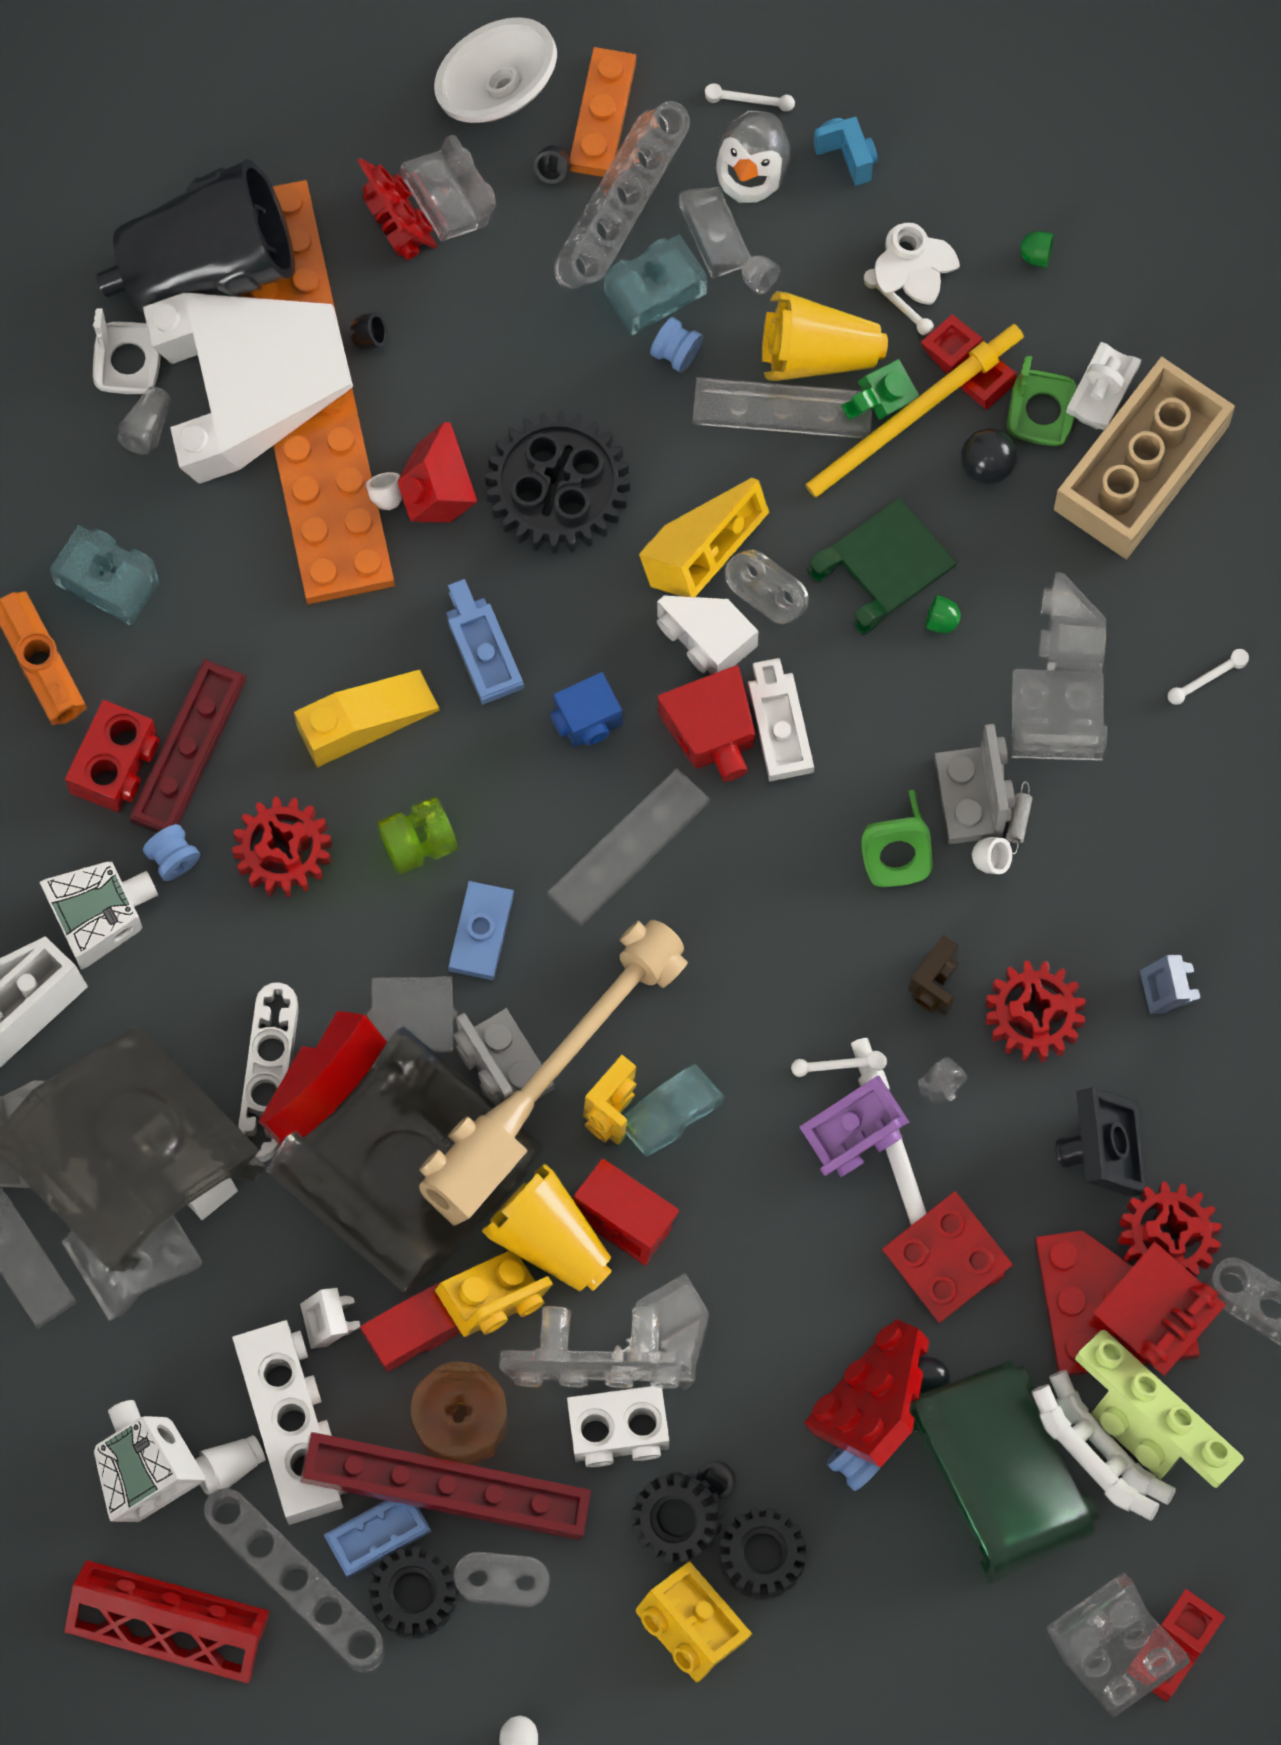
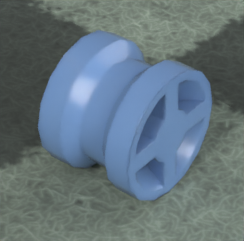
M671 317L657 334L652 344L650 355L659 360L667 359L671 362L673 369L683 373L697 355L704 335L695 330L689 332L683 329L682 323Z
M178 824L166 827L155 834L142 849L149 860H155L158 864V874L163 881H170L180 877L190 870L201 857L197 848L188 845L185 841V831Z
M839 1447L834 1450L826 1462V1465L832 1471H840L846 1477L847 1485L853 1491L864 1486L880 1469V1467Z

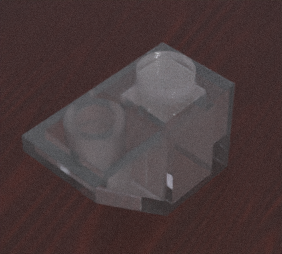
M1055 572L1052 588L1044 587L1042 614L1050 615L1049 630H1041L1039 657H1047L1046 673L1100 677L1105 657L1107 619L1064 573Z
M684 1273L637 1300L636 1311L639 1315L633 1318V1321L645 1342L648 1343L654 1340L662 1356L657 1358V1361L670 1383L678 1380L685 1391L693 1385L709 1324V1312L688 1276Z

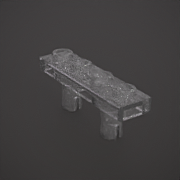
M550 1306L542 1308L540 1348L535 1349V1351H501L499 1370L514 1379V1384L523 1387L543 1386V1380H559L560 1385L573 1388L587 1387L588 1381H605V1385L609 1387L631 1388L633 1387V1381H650L651 1386L671 1389L678 1388L679 1381H695L696 1362L683 1352L659 1351L662 1312L657 1308H633L630 1349L625 1350V1352L569 1351L571 1311L564 1307Z

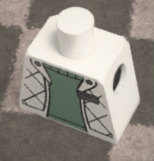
M104 862L40 882L81 970L87 968L137 934L143 927L134 907L158 896L147 871L122 882L112 862Z
M134 1400L118 1403L108 1410L116 1433L97 1444L94 1455L110 1521L140 1522L206 1480L174 1423L168 1417H141Z

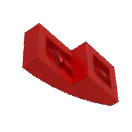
M951 314L921 341V347L948 374L970 357L969 352L983 342V338ZM999 360V363L986 373L980 371L960 388L987 410L1013 387L1017 375L1015 371Z
M1185 1589L1127 1675L1168 1702L1225 1619V1616Z

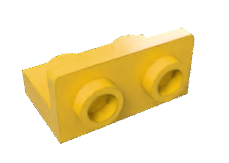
M623 1055L617 1059L585 1096L583 1117L588 1120L585 1126L595 1137L605 1143L610 1138L617 1145L625 1138L627 1119L621 1112L634 1098L635 1094L632 1091L637 1085L634 1082L636 1066Z
M507 1251L441 1282L435 1289V1292L463 1337H467L479 1330L484 1335L492 1333L508 1321L507 1317L517 1312L520 1317L533 1313L545 1303L542 1297L553 1283L548 1276L535 1282L522 1259L511 1251Z
M690 1561L650 1590L636 1608V1613L641 1618L645 1629L661 1641L672 1654L676 1665L683 1672L688 1673L697 1683L715 1665L745 1643L752 1635L751 1631Z

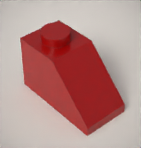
M444 422L417 443L397 481L410 521L451 523L477 503L451 423Z

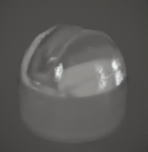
M763 255L752 256L745 261L742 267L743 280L758 295L764 294L776 283L780 275V266Z

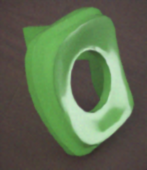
M1026 356L1021 374L1013 385L1007 430L1012 437L1019 440L1048 446L1063 445L1072 431L1076 418L1067 414L1066 410L1077 389V385L1073 379L1067 376L1030 370L1032 356ZM1047 394L1058 401L1061 413L1054 423L1039 425L1028 417L1026 405L1033 396Z
M908 790L912 818L872 823L864 829L862 836L863 860L867 874L875 886L892 887L920 882L927 878L932 871L933 859L930 831L923 821L915 790ZM904 841L914 847L915 856L907 865L890 867L880 860L882 849L889 843Z

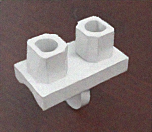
M1100 342L1067 407L1066 413L1076 417L1079 422L1092 428L1105 430L1119 408L1141 364V359L1122 354L1108 344Z

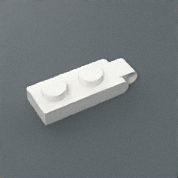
M780 658L752 663L755 680L748 681L747 684L769 782L814 773L813 759L793 674H783Z

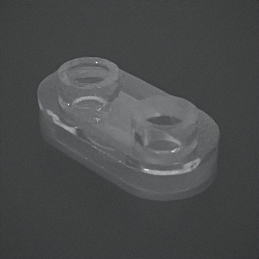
M747 549L733 556L728 561L725 567V579L730 589L772 621L780 624L790 623L806 611L809 597L805 586L763 553ZM749 565L756 569L757 577L751 575L748 568ZM784 591L790 594L793 600L792 603L785 599Z
M472 1552L462 1557L454 1570L457 1591L466 1600L476 1603L531 1607L539 1604L546 1597L550 1587L549 1573L544 1564L538 1559L528 1556ZM483 1571L488 1576L487 1582L480 1587L473 1586L469 1582L470 1575L473 1572ZM529 1575L534 1578L535 1586L530 1591H522L517 1587V1581L521 1576Z

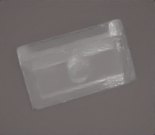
M720 187L688 189L679 192L680 208L712 279L753 263Z

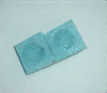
M693 1064L656 1088L623 1115L627 1119L625 1133L647 1157L681 1138L685 1126L719 1108L724 1095L696 1064Z

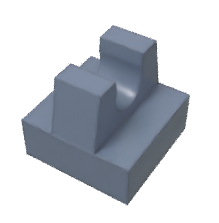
M1166 955L1140 970L1150 1014H1165L1172 1009L1189 1005L1200 999L1199 990H1190L1186 977L1194 973L1192 963L1183 962L1181 955Z

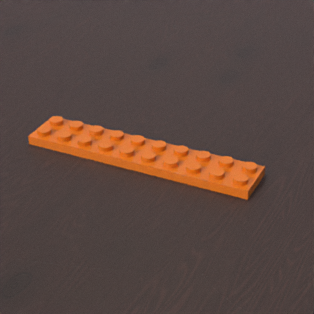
M307 180L273 186L289 230L294 251L295 272L288 279L262 285V289L242 294V297L324 303L334 306ZM351 388L273 445L307 605L395 587L379 509L370 500L366 488V482L372 477L353 389Z

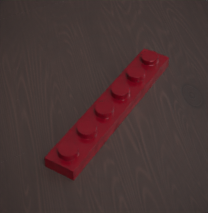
M311 1432L308 1438L300 1483L581 1540L584 1536L591 1494L589 1489Z

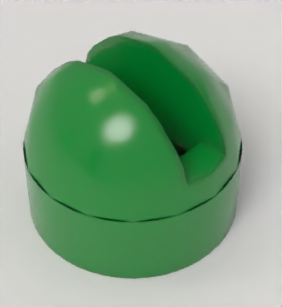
M1033 231L1025 235L1021 242V256L1033 266L1047 268L1051 256L1054 233Z
M936 595L928 611L924 629L943 634L953 631L961 620V611L957 604L948 598Z

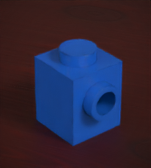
M603 672L553 694L554 711L549 712L550 718L559 736L568 735L573 747L583 743L586 746L597 744L610 735L609 731L623 725L622 709Z

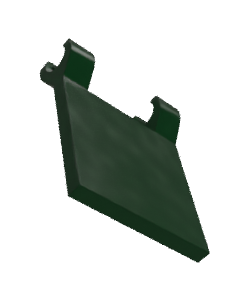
M898 498L836 544L815 554L810 559V566L807 572L813 580L821 582L840 564H843L874 600L858 609L855 614L856 619L853 621V625L858 632L866 635L889 614L956 567L957 562L901 498Z

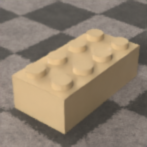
M1161 356L1060 486L1053 510L1127 560L1228 429L1235 406Z

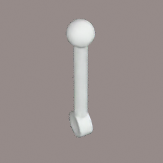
M715 83L709 84L705 89V98L711 103L727 99L778 106L784 112L791 111L795 106V101L790 95H783L777 98L722 90Z
M869 269L864 274V284L868 288H877L879 290L875 281L874 269ZM894 292L887 295L883 294L917 325L919 334L927 336L934 330V324L930 319L920 317Z
M1236 649L1232 652L1228 661L1182 688H1172L1168 692L1169 702L1179 705L1185 700L1186 695L1233 667L1237 669L1244 668L1249 660L1248 653L1243 649Z
M873 1051L868 1057L809 1063L804 1059H797L792 1063L791 1070L797 1077H803L811 1071L865 1066L879 1071L886 1066L887 1059L879 1051Z

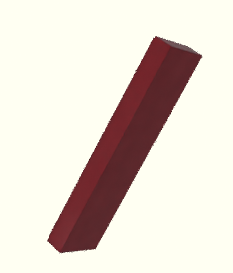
M203 660L130 814L129 819L131 823L156 833L171 825L180 824L247 681L244 674L209 660Z

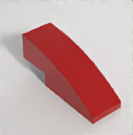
M337 1011L316 1048L305 1046L300 1048L259 1119V1123L281 1148L290 1149L332 1114L356 1088L385 1047L386 1039L365 1014Z
M441 1282L410 1297L360 1326L364 1338L386 1373H389L425 1350L427 1352L432 1351L461 1333L435 1292V1289Z

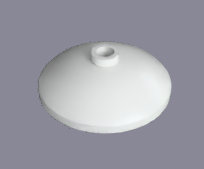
M506 18L484 25L459 41L442 61L434 82L436 99L446 114L462 122L484 123L505 118L529 104L547 84L557 59L555 41L544 25L528 18Z

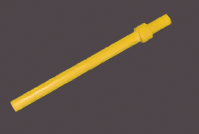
M1012 324L989 343L983 341L969 352L970 357L808 481L805 487L814 498H817L980 371L986 373L999 363V356L1024 338L1022 331L1017 325Z

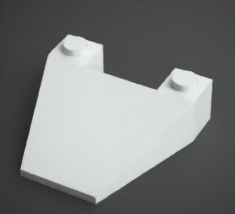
M181 293L143 307L151 345L171 364L196 355L199 358L211 413L170 427L179 468L199 484L242 469L353 387L335 309L331 304Z

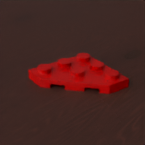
M1082 1230L1036 1237L1035 1247L1057 1372L1067 1370L1069 1377L1090 1374L1076 1361L1075 1357L1101 1330H1106L1144 1366L1150 1365L1092 1313L1133 1266ZM1197 1339L1178 1361L1199 1357L1200 1352Z
M895 1319L892 1324L885 1326L879 1331L875 1337V1343L861 1359L854 1361L847 1367L843 1375L844 1378L829 1394L816 1402L812 1414L803 1423L815 1436L880 1468L913 1431L915 1418L909 1413L910 1404L919 1399L923 1372L918 1367L919 1357L927 1354L929 1339L919 1328Z

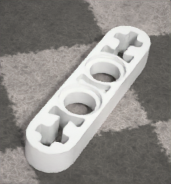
M280 982L264 986L259 991L255 1002L237 1133L238 1144L243 1155L255 1162H266L272 1159L277 1154L280 1146L265 1128L266 1137L270 1138L271 1142H264L261 1150H255L252 1141L246 1140L248 1136L256 1135L258 1126L257 1118H248L249 1113L261 1117L267 1107L258 1105L253 1101V1090L261 1083H270L278 1088L292 1064L299 1012L298 1000L293 989ZM277 995L283 996L284 1003L290 1005L289 1008H281L279 1014L280 1028L288 1027L287 1031L271 1027V1009L265 1006L266 1003L274 1002ZM265 1024L269 1027L261 1028V1025ZM270 1038L280 1040L285 1049L283 1055L275 1061L263 1060L258 1054L260 1044Z

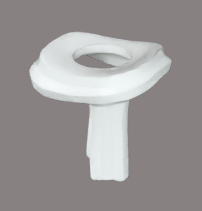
M103 308L96 309L95 321L93 323L96 339L92 374L95 386L101 391L111 393L145 394L151 392L158 378L161 354L151 345L147 323L110 322L106 324ZM123 344L137 345L145 353L146 360L144 366L134 374L126 375L119 373L111 364L113 352Z

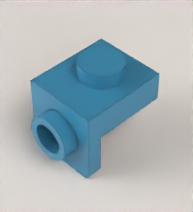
M857 117L846 120L834 118L815 129L813 147L817 155L841 148L854 185L857 186L872 181L873 164L878 163L877 152L871 137L864 138Z

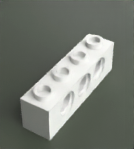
M285 1320L233 1336V1342L288 1524L291 1525L344 1508L340 1495L348 1492L300 1483L301 1476L293 1472L295 1461L306 1454L308 1438L311 1432L332 1436L328 1421L318 1422L313 1405L322 1401L314 1375L304 1377L300 1360L308 1358L301 1331L291 1333L289 1324ZM277 1366H285L292 1371V1376L288 1383L276 1387L266 1382L267 1375L271 1369ZM296 1410L305 1415L303 1426L296 1431L289 1432L280 1427L282 1416L289 1411Z

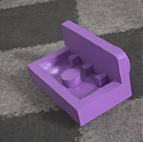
M878 1075L801 1125L800 1129L824 1166L820 1168L823 1175L827 1176L837 1171L840 1177H843L865 1163L860 1154L874 1145L880 1153L902 1139L903 1137L898 1130L910 1122Z

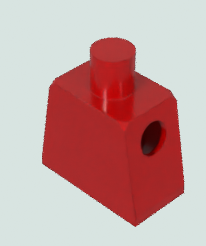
M738 665L657 695V711L694 768H702L715 762L724 782L738 779L748 772L740 752L754 746L755 732Z

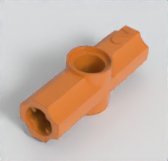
M26 591L13 592L0 598V628L20 664L23 675L29 681L51 725L66 724L78 718L87 709V706L57 650L55 641L47 632ZM37 652L50 654L49 658L42 664L35 665L28 662L30 657Z

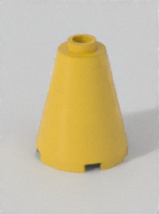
M776 291L772 295L770 301L778 302L775 312L766 313L762 341V362L771 363L772 370L764 372L767 380L783 381L871 369L876 367L878 360L885 359L888 337L886 333H881V327L878 323L787 292Z
M544 1163L534 1172L535 1176L528 1184L523 1183L489 1220L491 1223L483 1227L481 1231L488 1239L580 1292L586 1286L594 1291L612 1271L606 1265L610 1261L611 1256L554 1171Z

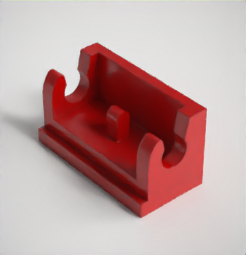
M603 1158L573 1196V1201L594 1232L645 1266L673 1227L671 1225L680 1211Z

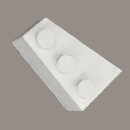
M46 936L0 958V1067L88 987L76 965Z

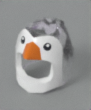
M747 111L730 123L720 136L716 161L719 184L723 191L738 203L759 202L767 198L779 188L787 173L791 145L782 121L769 112ZM728 164L734 168L740 181H747L756 176H767L765 183L751 188L736 183L728 174Z

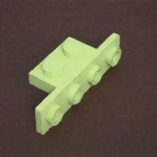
M1101 1330L1076 1355V1361L1109 1390L1092 1411L1091 1415L1107 1433L1116 1438L1143 1466L1148 1468L1160 1480L1182 1458L1208 1483L1217 1488L1243 1461V1456L1106 1330Z

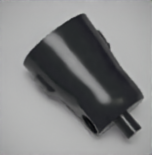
M248 159L227 169L221 167L202 177H195L187 187L186 193L141 217L128 221L115 230L113 245L118 265L98 272L97 282L100 290L106 297L126 290L136 311L139 314L145 315L144 306L181 293L238 297L242 294L260 290L262 285L292 277L295 272L292 242L281 205L269 179L255 162Z

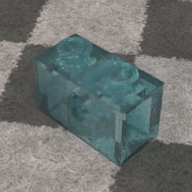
M680 234L669 240L663 238L655 241L645 250L643 255L632 261L622 260L609 269L607 275L604 276V295L631 336L707 294V274Z
M80 525L77 526L50 567L55 585L129 626L133 625L160 583L154 566L155 563L146 554L136 549H132L129 553L116 546L115 539L106 532L94 528L91 532ZM112 568H115L116 572L114 574L110 572ZM101 570L105 572L103 576H100L99 574Z

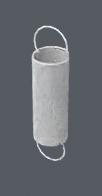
M1029 784L1028 794L1022 793V787L1021 793L1015 794V807H1012V820L1009 821L1006 840L1009 841V844L1010 842L1017 843V849L1018 843L1024 841L1033 799L1029 795Z

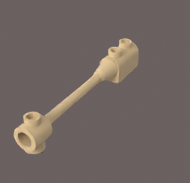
M639 920L631 925L619 939L626 946L620 954V961L625 970L520 1091L514 1092L484 1116H479L475 1121L468 1116L463 1118L448 1135L455 1143L445 1155L439 1149L436 1150L421 1165L419 1171L425 1176V1179L419 1184L422 1195L453 1226L469 1219L526 1154L528 1150L515 1139V1136L529 1117L534 1107V1102L639 981L647 985H655L657 983L661 988H664L685 968L688 962L681 956L684 951V945L679 936L667 925L656 920L648 921L645 926Z

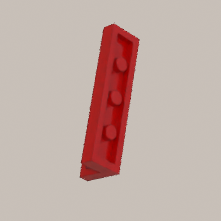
M86 1560L72 1587L64 1633L249 1683L253 1673L258 1644L267 1627L270 1611ZM82 1604L98 1608L107 1621L97 1625L79 1620ZM133 1618L144 1621L153 1634L145 1638L133 1635L125 1625V1622ZM179 1631L191 1634L199 1646L192 1650L180 1648L171 1635ZM227 1644L245 1649L243 1664L224 1660L217 1648Z

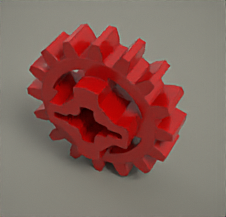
M274 797L272 802L273 808L266 809L262 803L258 802L256 803L257 816L252 817L245 813L241 816L246 830L234 829V839L241 845L233 847L232 853L234 859L242 860L237 865L239 874L243 876L251 873L249 878L250 887L255 889L263 882L265 883L267 896L272 897L276 888L282 887L285 896L291 897L292 886L298 884L306 892L309 890L307 879L310 876L317 880L323 878L322 870L318 865H329L331 863L330 853L323 849L332 847L331 835L322 834L327 829L325 819L321 818L313 821L316 813L312 805L300 811L297 798H292L288 807H283L279 797ZM279 821H291L295 822V824L291 825ZM262 829V840L254 846L255 850L252 851L254 839ZM273 835H276L279 842L282 841L285 846H289L291 859L287 857L285 852L282 853L279 848H275ZM313 843L308 860L302 864L303 852L310 849V844ZM274 869L286 873H272L269 872V870Z
M1024 961L1023 970L1020 974L1011 966L1006 969L1007 983L1000 979L994 980L992 989L998 995H987L985 1006L995 1011L986 1014L985 1024L997 1025L996 1029L992 1032L991 1039L993 1042L1003 1038L1007 1041L1004 1053L1009 1055L1015 1048L1022 1050V1061L1027 1062L1030 1053L1037 1052L1040 1061L1046 1062L1048 1050L1052 1049L1058 1056H1062L1065 1052L1064 1040L1071 1044L1077 1042L1079 1035L1073 1028H1083L1086 1017L1075 1012L1083 1010L1086 1001L1085 998L1073 997L1079 988L1077 981L1067 985L1063 982L1066 973L1065 969L1062 968L1053 975L1049 973V962L1044 961L1040 971H1033L1030 961ZM1041 985L1052 989L1057 994L1053 995L1052 993L1044 989ZM1021 987L1020 998L1016 1001H1010L1009 1005H1005L1008 996L1014 990ZM1031 997L1033 1005H1036V1009L1043 1012L1040 1025H1038V1020L1034 1017L1033 1012L1027 1011ZM1066 1017L1065 1023L1060 1030L1050 1036V1025ZM1018 1028L1027 1034L1029 1038L1018 1034L1014 1029Z
M1167 1182L1161 1183L1157 1194L1148 1186L1145 1187L1140 1194L1141 1201L1132 1197L1126 1207L1130 1213L1123 1214L1119 1221V1225L1128 1230L1121 1232L1118 1243L1130 1245L1131 1247L1123 1258L1125 1261L1139 1260L1147 1249L1156 1242L1197 1278L1200 1274L1199 1267L1207 1270L1214 1261L1210 1254H1216L1221 1247V1242L1211 1238L1218 1235L1222 1229L1221 1224L1210 1223L1209 1221L1216 1211L1215 1207L1210 1206L1203 1209L1199 1204L1204 1194L1198 1192L1192 1198L1186 1196L1187 1188L1186 1184L1181 1183L1176 1192H1170ZM1155 1208V1221H1146L1145 1225H1140L1142 1217L1148 1211ZM1165 1225L1169 1228L1170 1234L1178 1235L1175 1242L1171 1240L1169 1233L1161 1232ZM1195 1242H1199L1198 1250L1191 1257L1184 1259L1185 1247L1193 1246Z

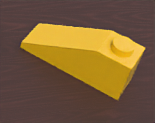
M750 478L664 525L639 554L650 587L682 597H696L769 514L759 480Z
M416 670L335 692L295 711L294 715L297 729L318 768L440 710L421 671Z

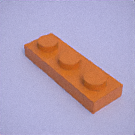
M597 47L593 48L570 155L569 171L612 178L636 66V54Z

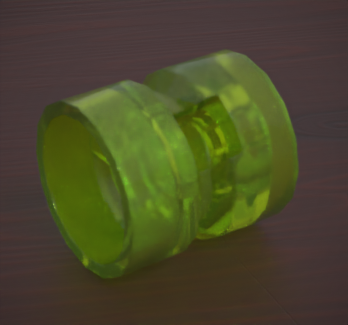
M436 796L412 805L411 812L408 815L398 811L376 821L384 846L399 875L423 866L424 857L426 856L437 860L459 850L452 827ZM423 826L429 839L420 843L414 828Z

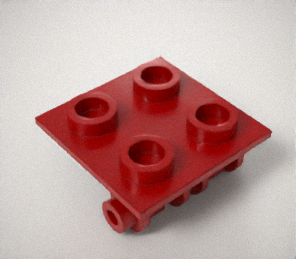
M359 158L357 161L369 179V182L362 188L364 192L362 198L373 216H375L376 222L379 225H383L382 232L388 235L386 237L396 255L403 256L405 260H411L419 254L420 250L418 247L423 243L433 249L437 248L438 246L430 234L434 230L433 225L420 209L415 210L409 200V197L413 194L405 180L398 174L392 176L381 164L374 166Z
M956 1191L882 1249L938 1323L944 1321L988 1285L991 1287L1005 1276L1004 1272L1013 1266L1012 1262Z
M1154 1242L1092 1313L1159 1373L1165 1376L1226 1304L1217 1297L1218 1293L1205 1282L1202 1284L1161 1246Z

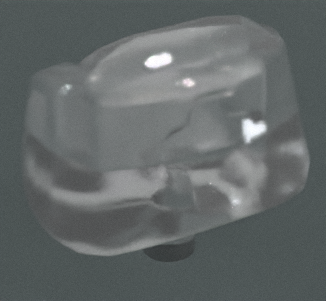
M945 1057L936 1063L925 1074L924 1078L918 1080L917 1084L924 1100L929 1104L938 1105L946 1099L952 1101L956 1098L954 1092L965 1083L967 1074L952 1058Z

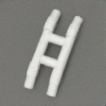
M1061 1370L1050 1375L1049 1379L1058 1397L1056 1400L1049 1384L1031 1391L1040 1411L1038 1415L1047 1433L1065 1447L1105 1491L1104 1494L1113 1504L1127 1512L1131 1510L1151 1521L1158 1511L1159 1503L1147 1498L1146 1495L1168 1505L1175 1494L1176 1488L1156 1478V1475L1145 1470L1139 1463L1136 1464L1110 1434L1103 1429L1088 1412L1089 1409L1082 1402L1078 1391H1075L1067 1370ZM1087 1440L1108 1460L1106 1463L1086 1443Z

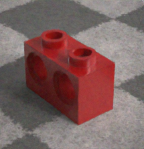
M103 699L65 777L70 794L120 813L125 801L132 802L137 794L141 782L138 774L144 761L151 762L158 749L160 738L157 737L153 719ZM130 731L136 734L135 739L130 744L118 745L114 743L115 737L121 732ZM104 771L117 773L116 779L108 785L95 783L96 777Z

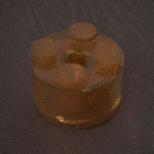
M461 1361L442 1364L427 1375L413 1393L411 1418L419 1443L429 1456L473 1465L493 1456L501 1445L508 1427L505 1395L498 1382L479 1365ZM457 1406H465L467 1414L471 1416H465L462 1423H455L453 1416L448 1414H454Z

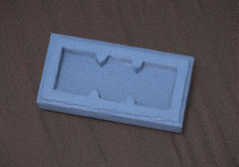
M472 881L468 882L448 966L449 972L494 981L514 897V890Z
M385 1500L324 1534V1537L348 1579L379 1562L387 1554L391 1555L397 1549L406 1547L431 1533V1529L419 1507Z

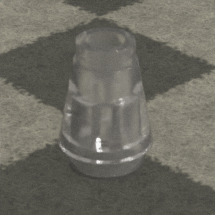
M149 387L146 393L143 394L118 424L119 434L117 439L124 448L135 454L147 455L151 449L158 447L169 405L172 401L166 391L158 387Z

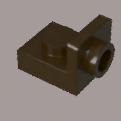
M945 935L941 937L911 977L908 988L913 993L912 999L921 1008L930 1013H934L937 1010L943 1015H946L951 1009L954 997L936 985V982L944 986L959 965L958 962L953 960L959 945Z

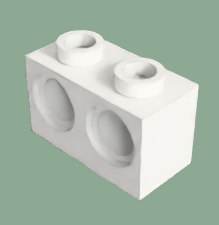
M662 1385L567 1398L575 1462L585 1461L586 1467H602L613 1464V1457L632 1455L634 1461H646L661 1457L662 1450H669V1435ZM637 1415H648L655 1421L656 1427L652 1433L639 1436L630 1430L629 1423ZM599 1421L608 1427L609 1433L600 1442H590L583 1437L582 1429L589 1422Z

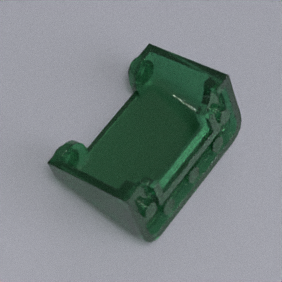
M1011 1361L919 1395V1399L911 1402L909 1413L915 1418L913 1425L915 1434L921 1433L923 1435L927 1433L923 1444L927 1452L931 1451L971 1532L970 1539L973 1545L976 1546L982 1543V1545L978 1546L983 1559L979 1564L989 1584L1092 1536L1094 1533L1093 1521L1099 1519L1095 1506L1088 1494H1079L1054 1442L1043 1427L1038 1415L1039 1413L1029 1395L1034 1390L1027 1371L1022 1365L1015 1368Z

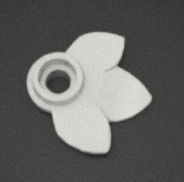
M903 223L889 231L885 241L886 251L878 257L874 273L877 286L883 294L887 295L903 288L905 294L914 301L931 305L937 299L940 291V273L953 272L960 267L955 251L944 240L928 238L925 231L917 224ZM907 242L912 245L913 250H905L899 243Z

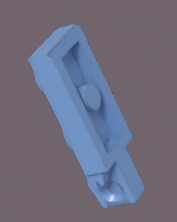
M465 579L448 585L450 590L449 596L455 608L446 612L448 626L481 704L484 705L524 689L523 680L491 605L487 604L484 598L474 601Z

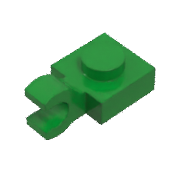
M898 359L860 379L858 383L863 391L851 397V400L840 406L849 421L871 409L874 410L878 419L881 420L906 407L919 397V394Z

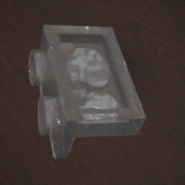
M456 135L446 137L440 151L403 162L399 171L441 242L486 227L496 206L495 195L491 186L484 182L474 166L470 152L463 148Z

